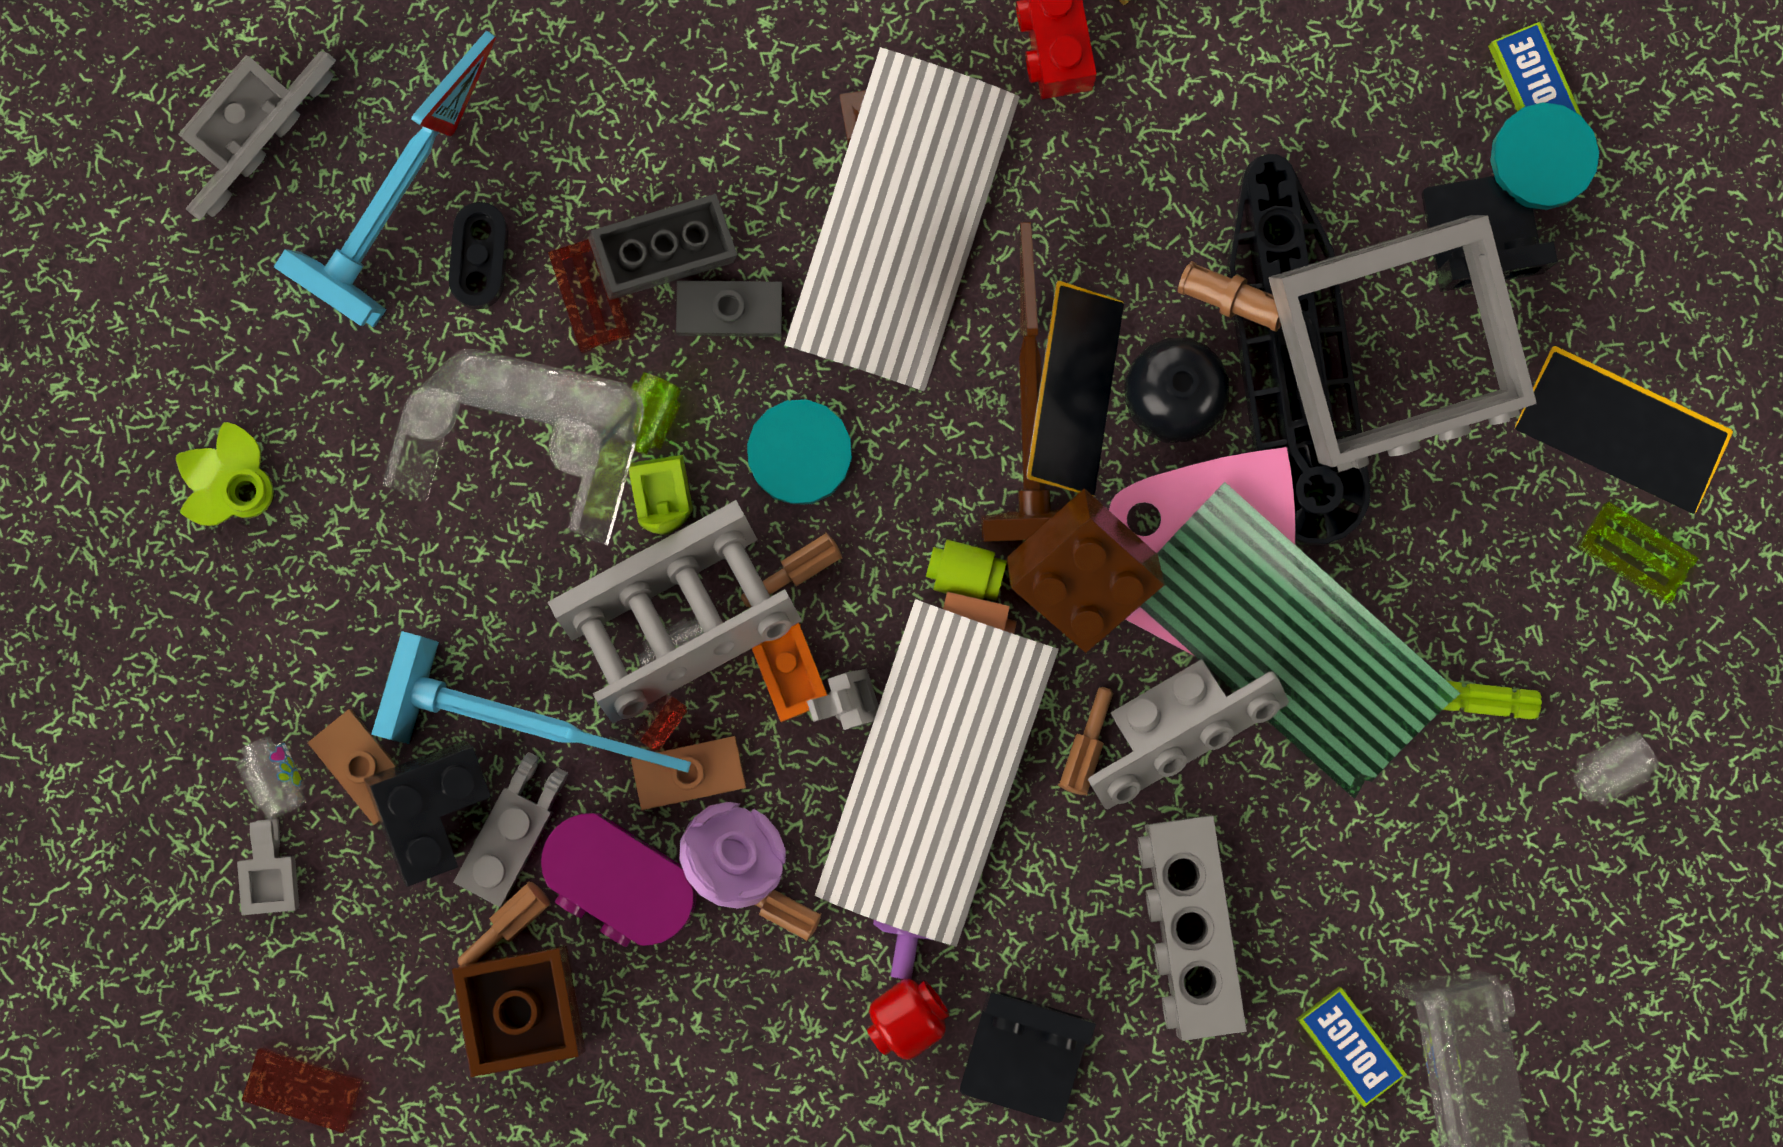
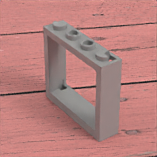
M1470 215L1268 277L1317 459L1321 464L1330 467L1337 466L1338 472L1353 467L1359 469L1370 464L1368 456L1387 451L1389 456L1407 454L1420 449L1419 440L1438 435L1440 441L1462 437L1471 432L1470 424L1488 419L1490 425L1510 422V418L1520 416L1519 409L1537 404L1488 215ZM1463 246L1500 390L1337 440L1298 296Z

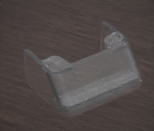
M463 349L453 354L408 397L402 411L382 485L427 502L444 437L454 427L461 404L552 424L554 427L549 442V455L553 464L567 474L582 477L568 530L599 544H609L644 414L642 399L634 389L614 380L476 349Z
M1479 970L1394 983L1397 995L1413 1000L1416 1003L1440 1147H1530L1508 1017H1514L1515 1015L1514 1000L1509 985H1500L1496 975Z

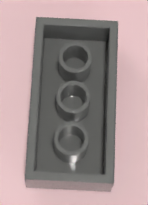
M717 194L591 230L588 238L609 300L732 264L737 257V252Z

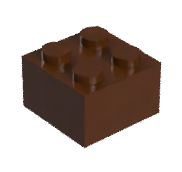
M1085 488L1007 557L1011 588L1085 653L1165 585L1158 554Z
M567 945L452 968L471 1077L579 1057L586 1051Z

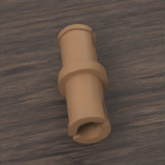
M1190 261V264L1186 266L1179 282L1178 293L1186 294L1220 308V314L1229 318L1236 314L1266 326L1272 331L1277 332L1280 329L1281 323L1272 294L1247 285V279L1239 275L1229 278L1199 266L1193 261Z

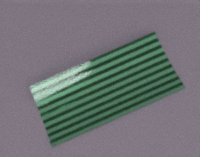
M1226 482L1210 496L1157 553L1165 585L1140 607L1199 660L1202 659L1205 665L1235 692L1266 673L1273 671L1279 679L1289 703L1281 708L1268 722L1354 799H1356L1365 780L1372 782L1388 763L1460 694Z

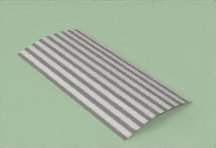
M880 47L785 346L845 364L922 391L925 390L1020 96L953 70Z
M915 599L815 893L816 897L884 924L957 947L1052 671L1058 648L1003 631Z

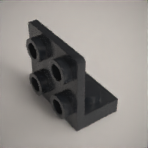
M1495 176L1427 187L1422 191L1421 196L1428 228L1470 215H1488L1505 281L1544 274L1558 262L1554 241L1539 242L1533 208L1525 207L1516 202V198L1509 195L1506 190L1503 191L1496 182ZM1463 246L1433 255L1440 292L1473 286Z
M988 989L960 1084V1092L963 1095L1049 1121L1062 1122L1085 1044L1090 1045L1096 1023L1089 1018Z

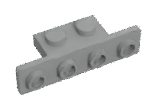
M320 51L288 89L252 58L245 55L178 134L219 169L186 207L190 214L198 220H201L206 213L214 217L226 205L232 196V193L227 188L240 173L248 177L255 171L266 156V153L261 150L274 133L278 137H282L291 129L300 116V113L295 109L308 94L315 98L330 83L334 74L329 69L336 60L329 53Z
M1201 659L1110 712L1133 752L1089 777L1088 781L1103 807L1110 809L1117 804L1131 801L1141 790L1163 777L1177 774L1190 761L1209 750H1216L1225 746L1233 736L1250 726L1268 721L1274 717L1281 708L1289 703L1279 679L1273 671L1268 672L1226 697Z

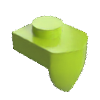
M683 455L632 462L628 466L639 525L647 531L660 535H668L674 532L687 521L693 511Z

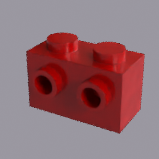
M1083 0L1016 1V14L1020 32H1029L1032 48L1031 51L1025 52L1030 83L1038 82L1041 99L1092 91L1097 73Z

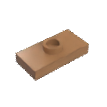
M348 709L312 738L308 744L372 824L378 825L380 821L364 778L398 765L377 739L371 735L372 733L352 709Z
M736 736L657 752L691 762L689 772L631 758L641 810L747 788Z

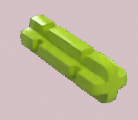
M1454 681L1447 682L1460 692L1455 699L1438 684L1435 690L1448 703L1443 710L1459 711L1460 708H1463L1464 712L1504 717L1514 713V718L1536 719L1541 711V693L1536 690L1517 689L1516 692H1513L1512 688L1472 683L1462 687V682ZM1435 703L1436 708L1442 710V709Z

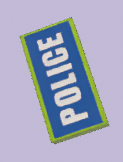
M1540 22L1490 43L1488 47L1517 112L1523 107L1544 102L1564 105L1581 115Z
M1337 987L1296 1018L1363 1107L1367 1106L1407 1075L1341 987Z

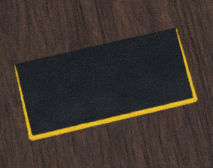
M1062 281L1056 282L1027 479L1078 493L1085 488L1092 496H1095L1122 321L1123 301Z
M1557 346L1551 348L1534 384L1533 391L1537 404L1523 408L1515 425L1517 431L1692 514L1697 512L1733 434L1732 429Z

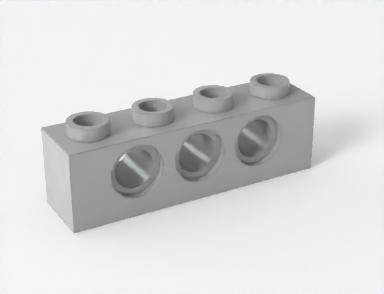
M1207 815L1146 824V836L1138 837V850L1142 869L1151 868L1154 889L1146 890V902L1150 922H1160L1162 943L1154 944V955L1158 975H1168L1171 996L1162 997L1167 1030L1176 1028L1177 1037L1182 1041L1247 1032L1214 816ZM1184 858L1193 865L1195 878L1189 887L1177 890L1168 880V869L1174 861ZM1195 912L1202 919L1203 932L1194 942H1182L1176 933V923L1183 914ZM1204 966L1211 974L1210 988L1202 995H1189L1184 986L1185 975L1193 967Z

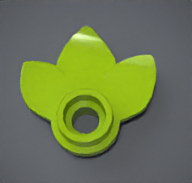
M224 422L218 432L216 450L212 448L193 449L176 455V462L181 477L188 487L194 491L184 502L180 513L189 520L204 526H215L233 515L240 518L259 516L270 506L274 493L273 484L269 476L260 469V447L256 440L241 427ZM245 483H253L256 488L254 498L247 502L242 501L239 497L240 487Z

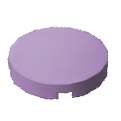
M724 802L708 806L688 824L680 840L679 860L686 879L699 895L718 906L739 909L758 904L778 886L786 860V850L779 831L765 815L755 809L750 812L745 808H740L738 803Z

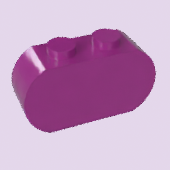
M580 814L568 818L551 832L545 842L541 867L547 886L559 894L555 903L578 918L582 919L584 914L588 912L604 922L600 931L618 944L627 947L631 940L642 946L662 943L679 933L692 917L696 905L697 892L686 879L682 866L602 814Z

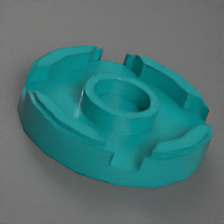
M1542 102L1523 107L1504 122L1493 140L1490 162L1496 182L1503 191L1506 190L1509 195L1516 198V202L1525 207L1548 210L1567 205L1588 188L1597 172L1599 148L1594 131L1581 115L1564 105Z
M807 399L787 400L768 409L754 424L747 443L748 465L758 486L773 499L790 504H814L831 496L845 481L852 460L851 439L842 420L827 406Z

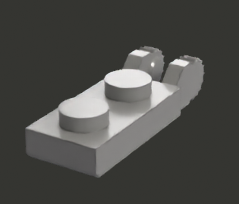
M530 752L524 756L511 779L509 787L502 790L453 882L500 908L505 904L553 814L550 809L568 776V772L556 768L548 777L537 804L521 796L528 780L533 777L538 767L539 757Z

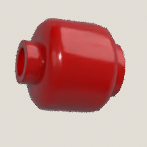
M903 979L871 1003L869 1014L873 1025L867 1028V1033L883 1055L893 1051L898 1057L911 1060L943 1038L946 1032L944 1020L950 1014L940 996L927 981L924 980L918 984L911 979Z

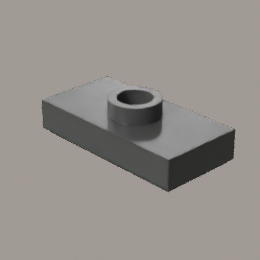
M677 281L676 334L677 336L782 337L783 284L782 282Z

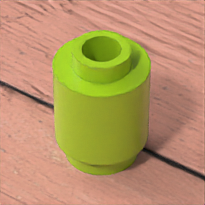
M947 539L944 549L933 547L926 578L936 580L933 590L945 594L951 592L981 600L984 598L996 601L1007 560L995 558V552Z

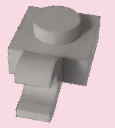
M867 669L847 672L829 678L828 682L831 689L829 695L807 701L813 722L835 716L841 721L843 730L874 722L879 707Z
M279 819L251 822L250 839L253 859L237 862L241 915L295 911L299 909L295 855L279 857Z

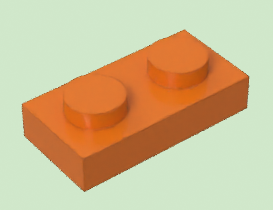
M799 623L792 626L784 636L776 640L764 641L752 648L780 722L809 712L808 700L827 695Z

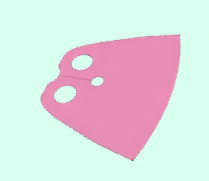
M1287 447L1237 454L1201 462L1148 477L1118 492L1111 501L1109 511L1129 528L1127 515L1134 505L1146 502L1155 506L1161 515L1159 528L1149 536H1137L1272 657L1275 649L1184 567L1174 564L1170 555H1164L1168 553L1162 547L1167 542H1170L1174 547L1181 546L1186 548L1189 552V560L1278 639L1281 631L1181 543L1174 534L1181 529L1276 616L1284 621L1285 612L1194 532L1186 522L1190 517H1193L1288 603L1289 593L1197 512L1204 505L1291 583L1292 574L1208 500L1215 493L1294 564V555L1219 488L1226 482L1295 544V504ZM1162 572L1164 584L1258 669L1266 674L1268 666ZM1159 591L1152 596L1237 673L1256 679ZM1143 603L1125 619L1189 654L1212 663L1148 604Z

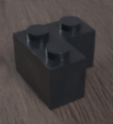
M464 740L364 778L398 873L407 887L458 867L440 817L491 797L473 746Z

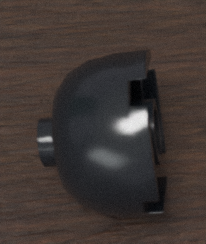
M1166 338L1147 346L1133 360L1124 381L1125 402L1132 421L1147 436L1164 443L1188 442L1205 436L1222 419L1229 402V377L1222 360L1207 345L1190 338Z

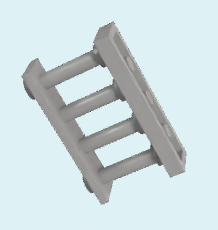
M737 500L548 601L555 618L571 641L585 635L609 684L593 693L612 724L621 719H628L639 715L647 708L648 704L762 642L776 640L784 636L792 626L802 621L785 589L770 597L745 551L746 546L758 539ZM722 559L727 560L751 605V608L724 623L698 576L700 571ZM676 584L680 586L704 632L702 635L678 648H675L651 602L652 597ZM628 610H632L656 657V660L630 674L627 673L604 627L606 622Z

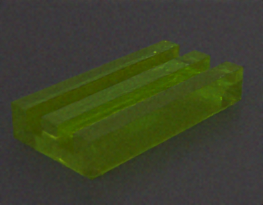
M1609 501L1602 505L1577 545L1578 549L1665 604L1673 601L1676 596V590L1680 585H1683L1688 577L1686 574L1689 569L1694 567L1699 559ZM1608 519L1612 520L1679 563L1678 566L1674 568L1606 525V521ZM1600 535L1668 578V582L1665 586L1594 542L1596 537Z

